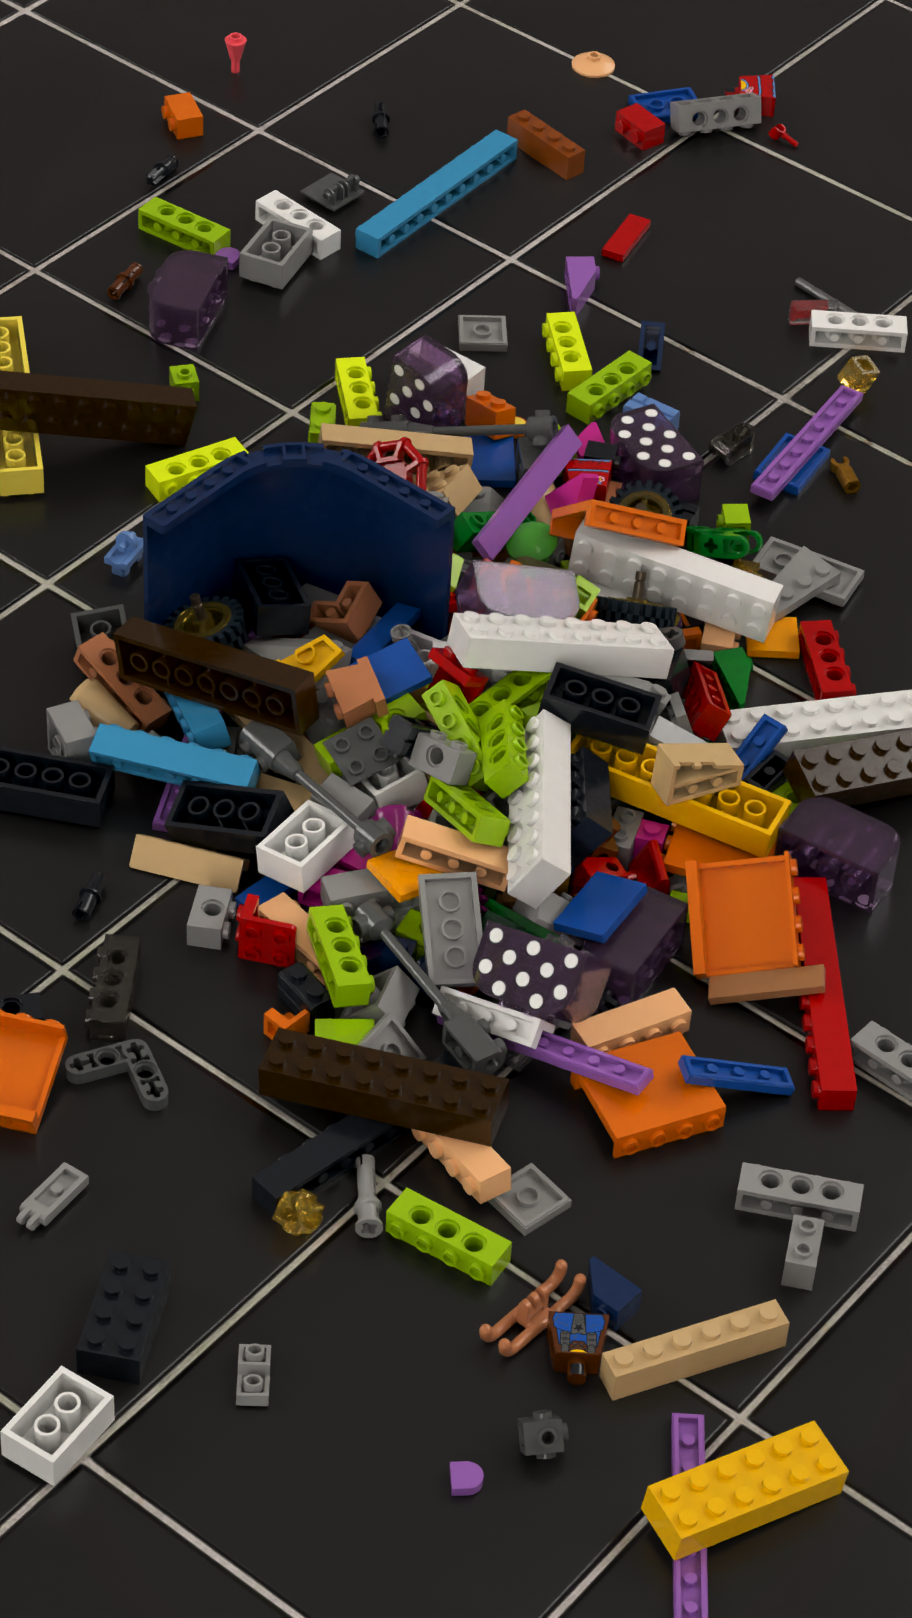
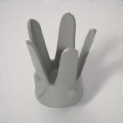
M398 624L391 629L390 634L393 644L407 637L409 642L411 643L412 641L416 649L420 650L412 638L409 625Z

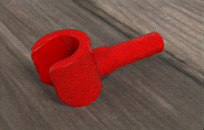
M777 124L768 132L769 136L774 140L782 137L794 147L799 145L796 140L786 133V127L783 124Z

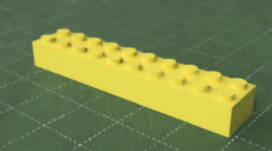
M22 316L0 317L1 371L30 373ZM0 430V496L44 493V473L38 433Z

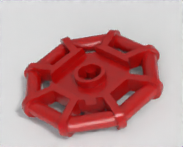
M402 437L399 440L377 441L373 444V449L366 458L413 483V473L417 471L416 486L426 491L429 461L412 445L411 439ZM395 451L393 456L386 457L387 452ZM405 453L413 460L412 463L408 464L403 460Z

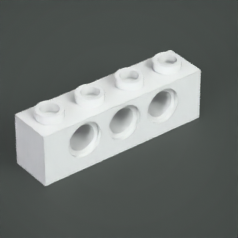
M274 190L256 200L255 220L264 225L270 217H274L313 229L311 255L319 260L340 250L341 229L279 191Z
M811 310L809 346L905 353L908 335L907 316Z

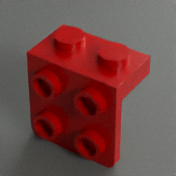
M445 646V648L432 647L428 658L435 662L439 668L427 690L443 679L458 685L468 704L481 695L489 677L478 668H463L449 646Z
M248 894L244 905L239 904L236 921H239L235 938L238 941V958L272 964L278 967L288 968L294 965L296 962L297 927L289 923L260 918L259 896Z

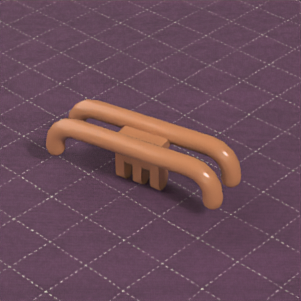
M559 1259L555 1263L551 1276L494 1326L482 1324L479 1329L480 1338L485 1342H493L518 1322L526 1329L511 1342L507 1338H502L498 1343L501 1355L505 1357L515 1355L547 1328L549 1311L565 1312L579 1299L585 1289L586 1276L578 1273L574 1277V1282L569 1291L553 1306L548 1308L549 1294L560 1285L568 1267L565 1260Z

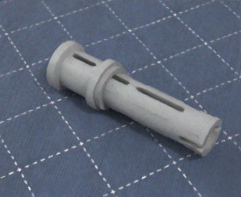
M362 1154V1164L361 1158L359 1156L356 1158L358 1199L354 1204V1212L358 1216V1220L355 1223V1231L361 1237L374 1238L383 1231V1223L379 1219L382 1204L376 1195L375 1158L369 1154Z

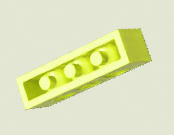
M575 312L546 313V323H542V336L546 338L547 352H551L550 363L551 367H555V381L560 383L562 391H571L592 376V367Z
M365 357L336 358L335 381L345 425L359 427L361 422L367 421V416H382L381 411L377 412L379 411L378 396H375V382L372 381L371 366L366 365Z
M236 437L148 464L145 465V485L160 503L226 458L242 451H246L248 454V451Z

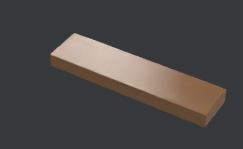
M824 964L711 976L709 977L708 1000L710 1005L825 993Z

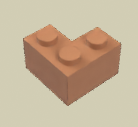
M346 581L336 601L314 600L311 606L309 630L317 626L356 644L367 633L382 601L369 582Z

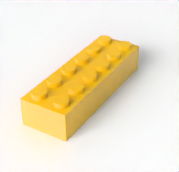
M814 1420L649 1485L641 1505V1510L673 1560L676 1561L701 1549L708 1548L840 1494L849 1470Z

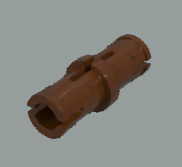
M133 262L124 272H120L116 276V281L107 288V295L113 300H118L126 290H130L134 286V282L143 274L142 266L139 263Z

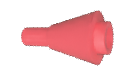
M237 32L225 37L232 73L240 72V60L247 41L245 36Z

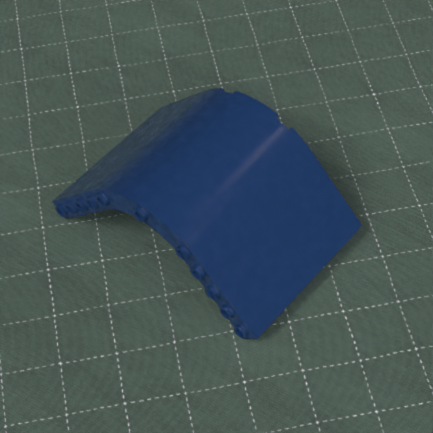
M284 442L262 445V450L248 454L246 451L239 452L216 464L143 514L144 620L163 626L164 623H167L166 619L169 616L174 617L173 612L176 609L183 611L181 606L187 604L189 607L192 606L189 596L193 593H199L202 602L203 597L209 596L210 601H212L214 596H220L221 599L227 596L230 600L234 598L240 603L232 588L234 558L286 557L301 587L308 583L340 595L346 581L369 582L382 601L376 616L382 618L397 602L421 609V617L411 626V629L441 640L448 635L455 507L376 462L350 450L342 449L341 452L324 449V444ZM215 622L209 624L213 634H215L228 623ZM199 627L189 633L203 638Z

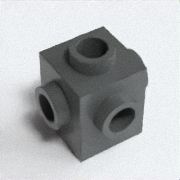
M538 1410L532 1412V1417L517 1418L520 1451L525 1456L536 1455L537 1459H551L556 1457V1452H565L564 1442H568L569 1439L568 1427L566 1422H562V1419L557 1414H552V1410Z

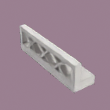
M441 986L440 992L447 1000L453 1002L466 1013L471 1014L476 1021L482 1018L486 1019L492 1035L536 1049L543 1031L554 1033L556 1026L542 1019ZM435 1004L432 1013L442 1017L438 1006Z

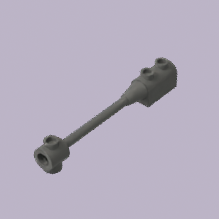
M535 410V416H529L525 424L435 427L406 420V415H391V421H382V416L372 415L367 416V421L361 422L359 427L449 436L525 434L528 440L532 442V447H546L558 432V421L555 415H550V410Z
M253 720L242 729L239 736L241 744L238 746L241 753L257 757L256 760H258L259 768L263 773L271 769L274 773H280L294 781H298L355 830L353 848L362 858L368 854L374 858L391 850L394 843L393 837L396 836V832L391 824L383 817L377 822L373 819H367L362 822L304 773L303 768L297 762L301 759L294 740L282 730Z
M369 900L361 904L355 911L354 916L351 917L354 934L358 935L359 939L366 936L372 941L382 939L438 1006V1010L444 1020L442 1043L464 1069L489 1075L496 1072L505 1061V1054H507L505 1042L501 1038L491 1039L489 1036L491 1029L486 1019L482 1018L476 1021L471 1014L466 1013L453 1002L447 1000L391 933L394 921L396 920L391 906L381 907L375 900Z

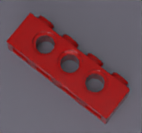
M831 620L800 622L798 632L799 647L815 700L856 696V685L851 683L850 667L845 665L844 649L839 646V633L837 630H834Z
M694 661L689 668L691 675L681 698H686L684 709L693 734L701 739L708 738L715 741L732 714L717 673Z

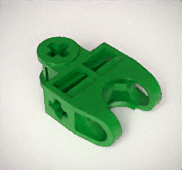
M686 526L687 541L684 550L704 557L740 559L747 554L759 552L763 546L762 536L755 530L730 527ZM748 535L756 538L757 546L755 549H750V544L746 539Z

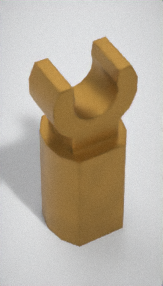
M844 456L842 464H840L834 458H831L830 470L836 474L846 494L857 493L860 490L861 483L849 465V459Z

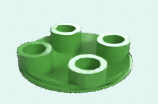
M526 522L520 524L506 542V549L511 560L516 561L517 557L529 556L547 563L549 556L557 547L558 538L557 536L549 535V525L542 522Z

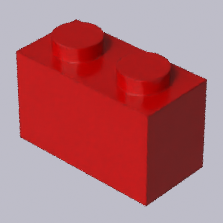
M635 103L616 111L615 131L642 151L664 143L666 124L641 105Z

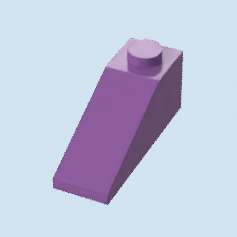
M594 256L566 257L564 277L570 312H575L576 317L595 290V280L600 278V268L595 266Z

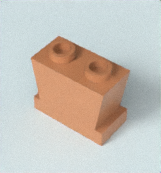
M367 656L357 659V664L325 671L328 681L323 683L329 699L334 698L336 704L332 706L337 720L343 719L347 729L376 713L378 718L389 714L386 699Z

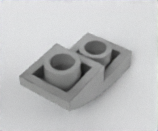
M257 1343L239 1344L236 1405L269 1406L271 1345H260Z

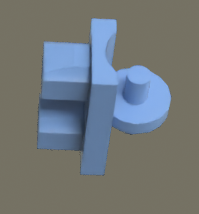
M121 531L116 536V544L104 557V563L112 566L113 574L121 577H126L129 574L130 567L142 558L143 538L137 537L133 531Z

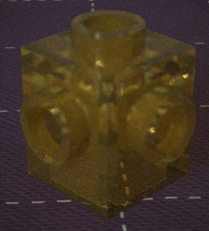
M300 1189V1192L285 1191L277 1204L272 1220L283 1225L282 1229L294 1236L312 1234L322 1222V1212L325 1206L316 1201L317 1196L305 1189Z

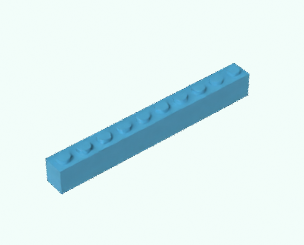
M498 130L485 136L464 153L458 155L447 165H444L423 182L358 226L355 232V248L378 259L517 158L518 139Z

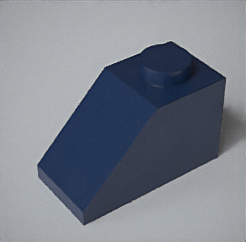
M641 321L638 355L652 362L651 371H661L666 323Z
M395 936L416 962L417 941ZM382 939L360 949L361 954L366 956L369 975L374 976L398 965L411 979L412 975L409 974L408 970Z
M592 1256L589 1259L587 1276L591 1314L609 1315L608 1326L617 1331L640 1309L642 1289L595 1256Z

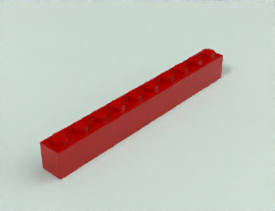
M793 877L794 887H799L800 904H796V915H801L803 932L798 933L799 944H804L805 961H800L801 967L824 964L826 971L825 993L799 996L800 1010H805V1014L802 1017L803 1032H808V1036L805 1038L806 1054H811V1058L808 1060V1074L814 1077V1080L811 1082V1096L817 1099L818 1110L854 1111L857 1085L826 877Z

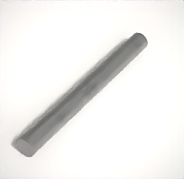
M800 277L796 279L795 286L820 301L828 300L827 305L834 310L858 313Z

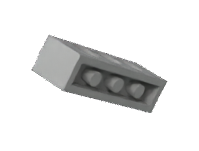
M752 92L670 102L671 129L678 132L679 135L686 136L691 135L692 131L711 133L712 129L717 128L723 131L733 130L734 126L752 128L754 124L761 123V96ZM739 108L738 115L734 117L735 110ZM719 111L717 118L713 119L714 113ZM698 113V118L693 122V116Z
M874 1021L869 1022L850 1040L853 1063L912 1101V1045Z
M743 1162L734 1209L793 1220L794 1214L825 1220L824 1226L856 1232L864 1184Z

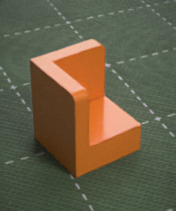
M271 1008L264 1013V1034L271 1040H273L278 1028L306 1034L310 1031V1012L304 1009L295 1016L290 1012L282 1015L274 1008Z

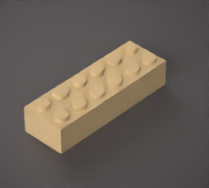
M321 423L318 439L319 444H324V449L338 452L346 449L367 457L373 449L375 442L393 441L407 437L411 439L412 445L418 452L428 459L427 474L436 469L438 471L445 470L454 464L457 466L469 464L471 468L474 456L472 438ZM395 451L387 452L386 457L393 456ZM405 453L403 460L408 464L412 463L413 460Z

